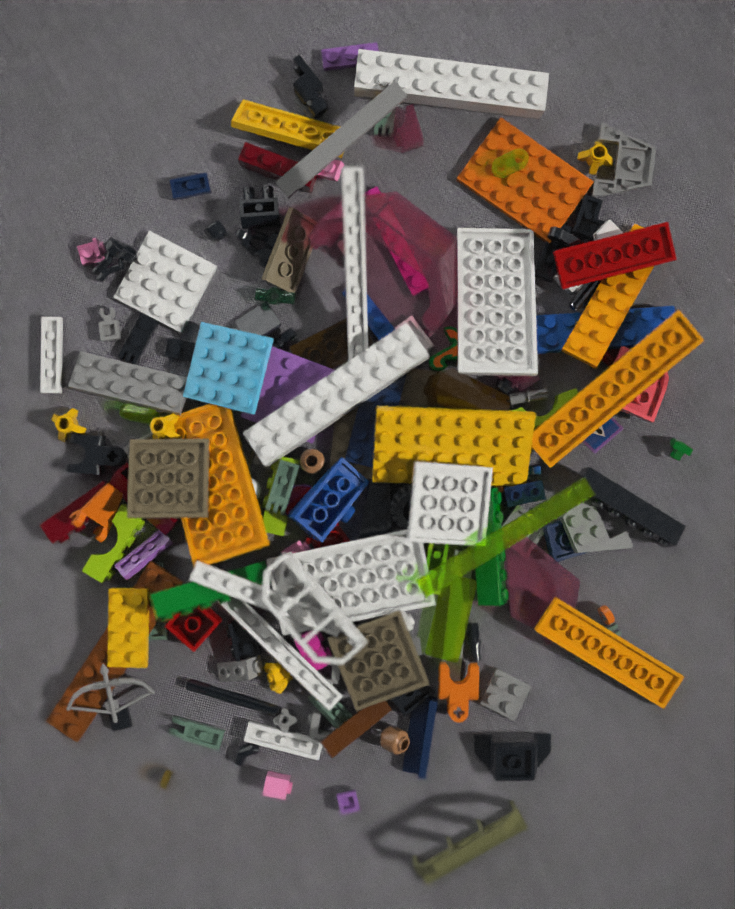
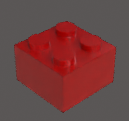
M199 607L193 609L192 613L184 616L176 614L165 627L189 649L195 652L223 621L211 608L200 610Z

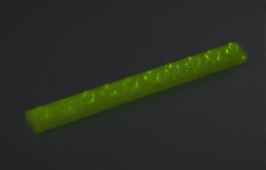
M581 478L417 578L416 582L425 597H429L595 495L586 478Z

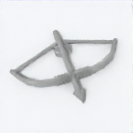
M102 663L100 674H103L104 681L93 682L80 688L73 694L66 710L111 714L113 722L117 723V712L151 693L154 694L155 691L142 680L135 678L119 677L110 680L107 673L109 669ZM137 684L145 687L148 692L119 708L118 701L113 699L111 686ZM106 688L108 701L105 703L106 710L72 706L74 700L82 693Z

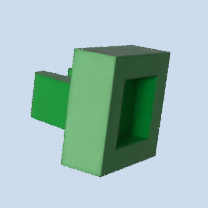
M672 438L669 443L673 448L670 456L677 461H680L684 454L690 456L694 450L689 445L675 438Z

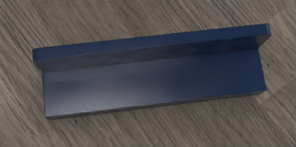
M429 697L411 712L408 728L410 742L404 754L402 768L403 772L417 774L418 779L426 780L438 703L437 698Z

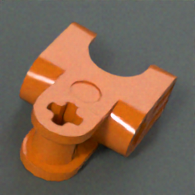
M440 662L438 665V699L447 700V712L454 722H463L469 714V700H478L479 666L477 662L470 663L466 677L461 681H454L450 678V670L447 663ZM457 707H460L462 711H459L456 715L454 711L457 710Z

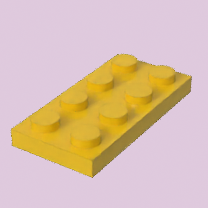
M109 588L107 667L147 668L149 589Z

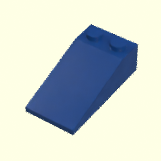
M341 457L298 501L287 517L314 540L323 542L369 484V481Z

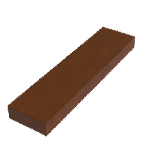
M386 700L363 708L321 740L320 744L330 759H333L392 709Z

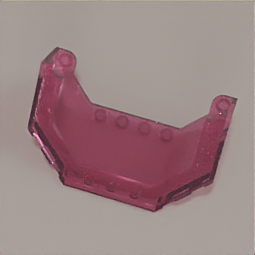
M397 191L365 195V232L427 278L430 306L421 319H423V324L426 327L423 331L431 337L457 303V237ZM342 200L318 222L307 237L309 246L317 251L319 246L324 245L330 249L341 233H344Z

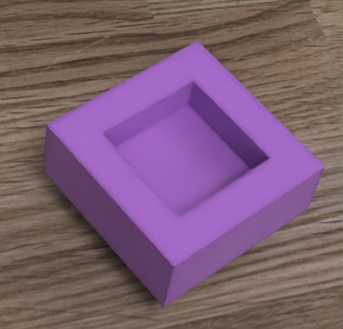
M356 789L337 793L341 815L360 811Z

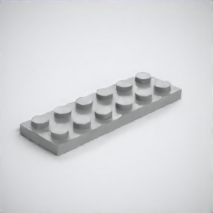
M80 352L68 387L72 390L181 416L186 397H183L187 377Z

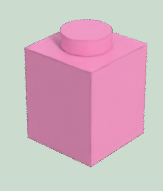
M268 771L262 795L285 800L286 795L291 794L293 782H289L291 775Z

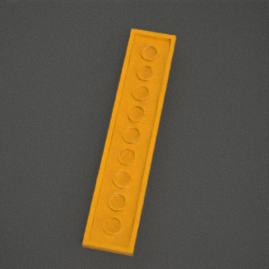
M677 310L534 429L532 448L551 468L705 340L683 313Z

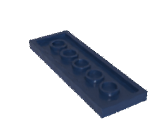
M407 374L359 405L345 457L347 462L373 468L377 406L399 407Z

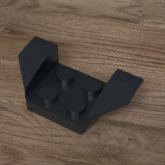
M534 733V742L493 743L492 734L474 735V753L490 770L495 781H535L538 767L551 753V733Z

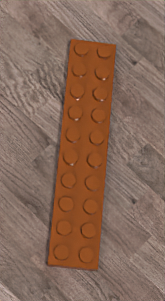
M152 560L133 588L149 589L150 597V594L183 585L184 581ZM149 598L150 635L159 620L156 621ZM108 627L46 720L47 723L76 743L81 740L98 713L71 709L67 711L66 708L73 694L80 688L93 682L104 681L103 674H100L102 663L107 667ZM107 667L109 669V672H107L108 678L110 680L122 678L127 668ZM106 688L82 693L74 700L72 706L101 710L108 699Z

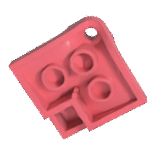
M624 346L620 347L614 363L630 349ZM668 372L657 379L620 411L654 423L668 386Z

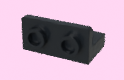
M235 620L230 621L228 627H226V634L228 639L231 638L233 645L230 646L231 655L233 658H236V662L261 655L259 643Z

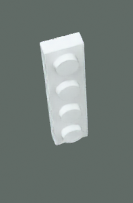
M41 317L40 393L62 394V317Z
M253 721L248 722L244 738L245 742L319 761L322 745L320 741L314 740L313 737L292 731L283 733L281 728Z

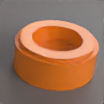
M606 605L598 608V613L605 624L610 625L615 622L613 613Z

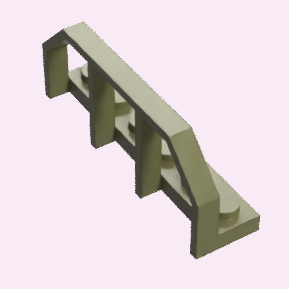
M510 801L513 809L512 812L484 827L480 819L476 820L479 830L463 840L453 844L450 836L446 837L448 848L420 863L417 856H413V866L418 876H422L426 885L527 829L528 827L514 801Z

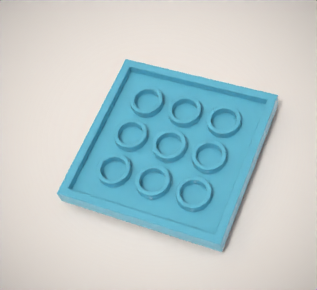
M201 322L183 397L255 415L274 339Z

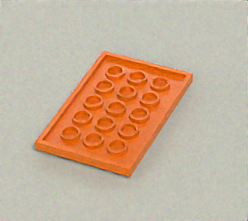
M501 117L456 180L525 229L534 231V235L545 243L546 241L551 243V240L547 238L550 227L561 228L594 183L593 180Z

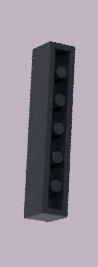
M589 466L581 469L572 486V489L576 491L578 496L593 501L592 504L594 506L606 509L612 517L621 518L627 526L640 530L643 536L647 538L652 537L661 547L677 546L686 528L679 521Z

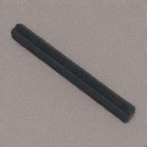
M189 679L186 685V689L274 717L277 716L279 711L278 705L193 679Z

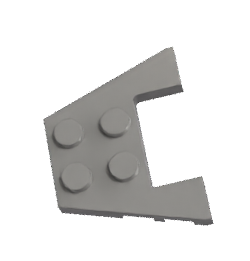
M601 123L598 142L617 144L613 181L594 179L591 196L596 198L650 187L652 185L656 147L635 137L631 138L623 134L621 130L617 131L610 128L606 123Z
M580 498L560 516L574 553L633 548L627 531L609 538L596 506L588 498Z

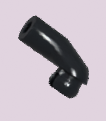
M246 743L240 746L234 764L243 766L247 756L258 754L259 745Z

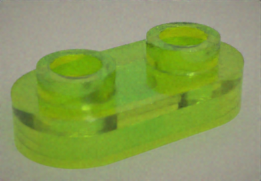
M517 148L496 158L491 167L493 175L497 178H504L523 169L529 160L528 153L524 149ZM519 158L521 159V162L517 163L515 159ZM502 166L504 171H499L498 167Z
M130 403L122 405L119 415L126 420L151 424L154 417L158 418L159 416L155 409L136 406Z

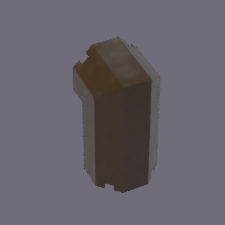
M455 368L429 376L423 389L424 394L428 398V405L433 408L508 411L510 408V403L507 402V400H510L509 396L466 374L458 373V370Z

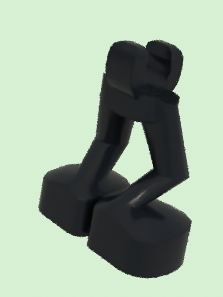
M238 229L236 236L242 241L241 246L253 257L259 256V265L266 268L279 233L274 232L268 237L267 234L248 229L247 232ZM251 240H263L266 243V247L257 250L252 245Z
M110 237L105 242L108 250L106 258L92 270L95 275H99L96 277L97 280L103 282L108 275L124 269L123 260L128 263L136 260L138 257L134 248ZM113 256L118 258L117 264L109 266L112 263Z

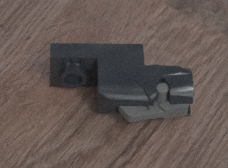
M299 54L293 58V69L300 77L293 83L294 102L312 119L317 120L328 110V105L321 95L323 84Z

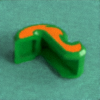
M447 326L443 328V332L451 346L430 357L429 368L432 371H445L448 367L445 362L458 361V329L455 327Z

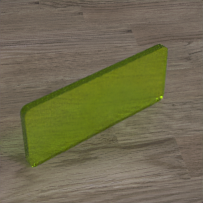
M445 573L443 575L441 592L438 595L425 649L427 655L453 663L459 661L476 592V580L452 573Z

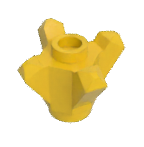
M597 141L594 142V146L589 150L578 152L577 157L580 161H586L590 167L589 174L596 175L601 165L613 166L614 161L608 154L607 148L602 145V142Z
M72 408L61 416L53 414L51 420L55 423L58 430V440L65 442L68 435L73 432L85 434L87 428L80 426L77 421L78 410Z
M174 413L165 417H154L150 424L153 439H182V436L175 432L174 427L179 417Z
M266 663L263 667L264 671L269 673L267 674V679L270 683V690L275 691V693L281 694L289 682L293 680V677L279 663Z

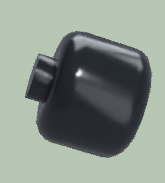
M217 220L207 226L205 232L211 241L217 239L219 242L224 238L223 235L226 233V229L221 221Z

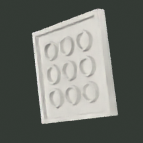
M149 231L136 254L138 258L131 263L114 298L183 333L217 266Z
M415 461L407 540L409 542L485 546L493 468Z

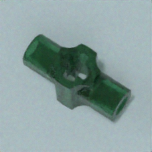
M271 287L269 290L257 288L255 300L266 301L275 306H280L281 303L294 305L295 293L284 292L276 287ZM278 294V298L272 299V295Z

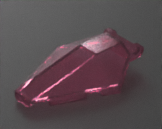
M523 533L505 542L511 617L534 629L555 596L576 609L580 580L567 571ZM541 635L546 645L552 643L550 639Z

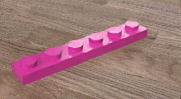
M378 186L365 192L364 204L412 297L428 289L430 286Z

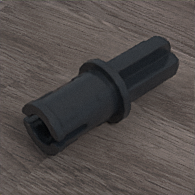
M468 623V641L466 644L469 646V662H480V644H482V641L479 638L478 623Z

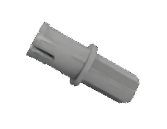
M544 388L531 391L526 389V391L509 393L510 404L515 405L527 402L530 404L531 401L547 399L548 391Z

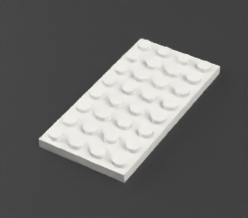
M457 228L458 373L466 375L537 376L534 231L531 229Z
M408 529L293 553L351 622L388 615L398 610L403 612L436 605L423 542H409L407 540ZM281 556L268 558V568ZM283 562L270 573L272 588L277 592L295 598L306 587H302L296 581L297 576L293 571L289 572L284 567ZM308 593L300 599L316 607H323L318 601L315 602ZM285 617L297 632L315 629ZM280 622L282 635L284 636L290 634V632Z

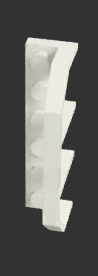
M292 552L284 553L264 571L262 601L314 662L344 664L368 642ZM283 562L284 567L289 572L293 571L297 576L296 581L306 588L279 611L269 599L270 573ZM308 593L315 602L318 601L323 606L321 609L328 618L303 639L283 614ZM334 619L336 628L340 632L344 631L349 637L348 641L354 649L344 658L317 656L306 642Z

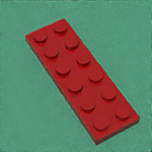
M668 222L553 252L562 290L677 260Z

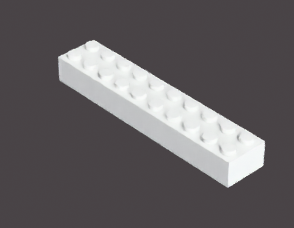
M358 49L354 96L375 98L391 83L396 81L407 94V99L403 102L541 119L546 108L549 73Z
M406 322L243 432L264 466L269 467L429 359V354Z

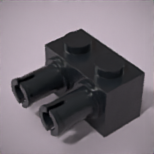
M268 185V193L266 186L261 188L262 199H255V189L253 187H249V194L247 187L243 188V200H239L242 229L280 227L278 198H274V188Z

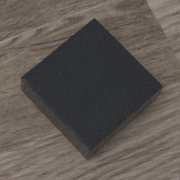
M129 707L116 713L117 723H114L112 715L108 714L113 732L133 726Z

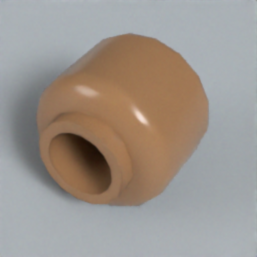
M308 449L300 457V466L307 473H318L325 465L323 454L316 449Z
M391 725L387 727L380 735L381 747L392 754L399 755L409 747L408 733L396 726Z

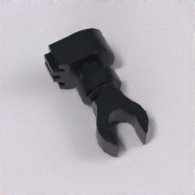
M292 328L287 329L280 338L274 339L275 342H273L272 346L276 348L284 347V344L296 337L295 331Z

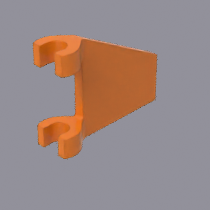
M107 483L84 507L70 515V518L73 520L72 524L80 527L86 516L101 525L95 528L93 533L97 535L95 539L102 543L110 531L113 523L112 520L116 515L123 494Z

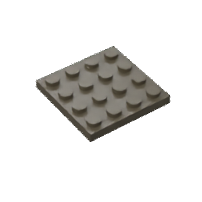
M130 439L127 518H208L209 439Z
M400 610L355 626L368 642L344 664H338V667L356 711L429 685L430 682ZM344 631L339 632L338 637L331 635L327 638L335 658H344L354 649Z

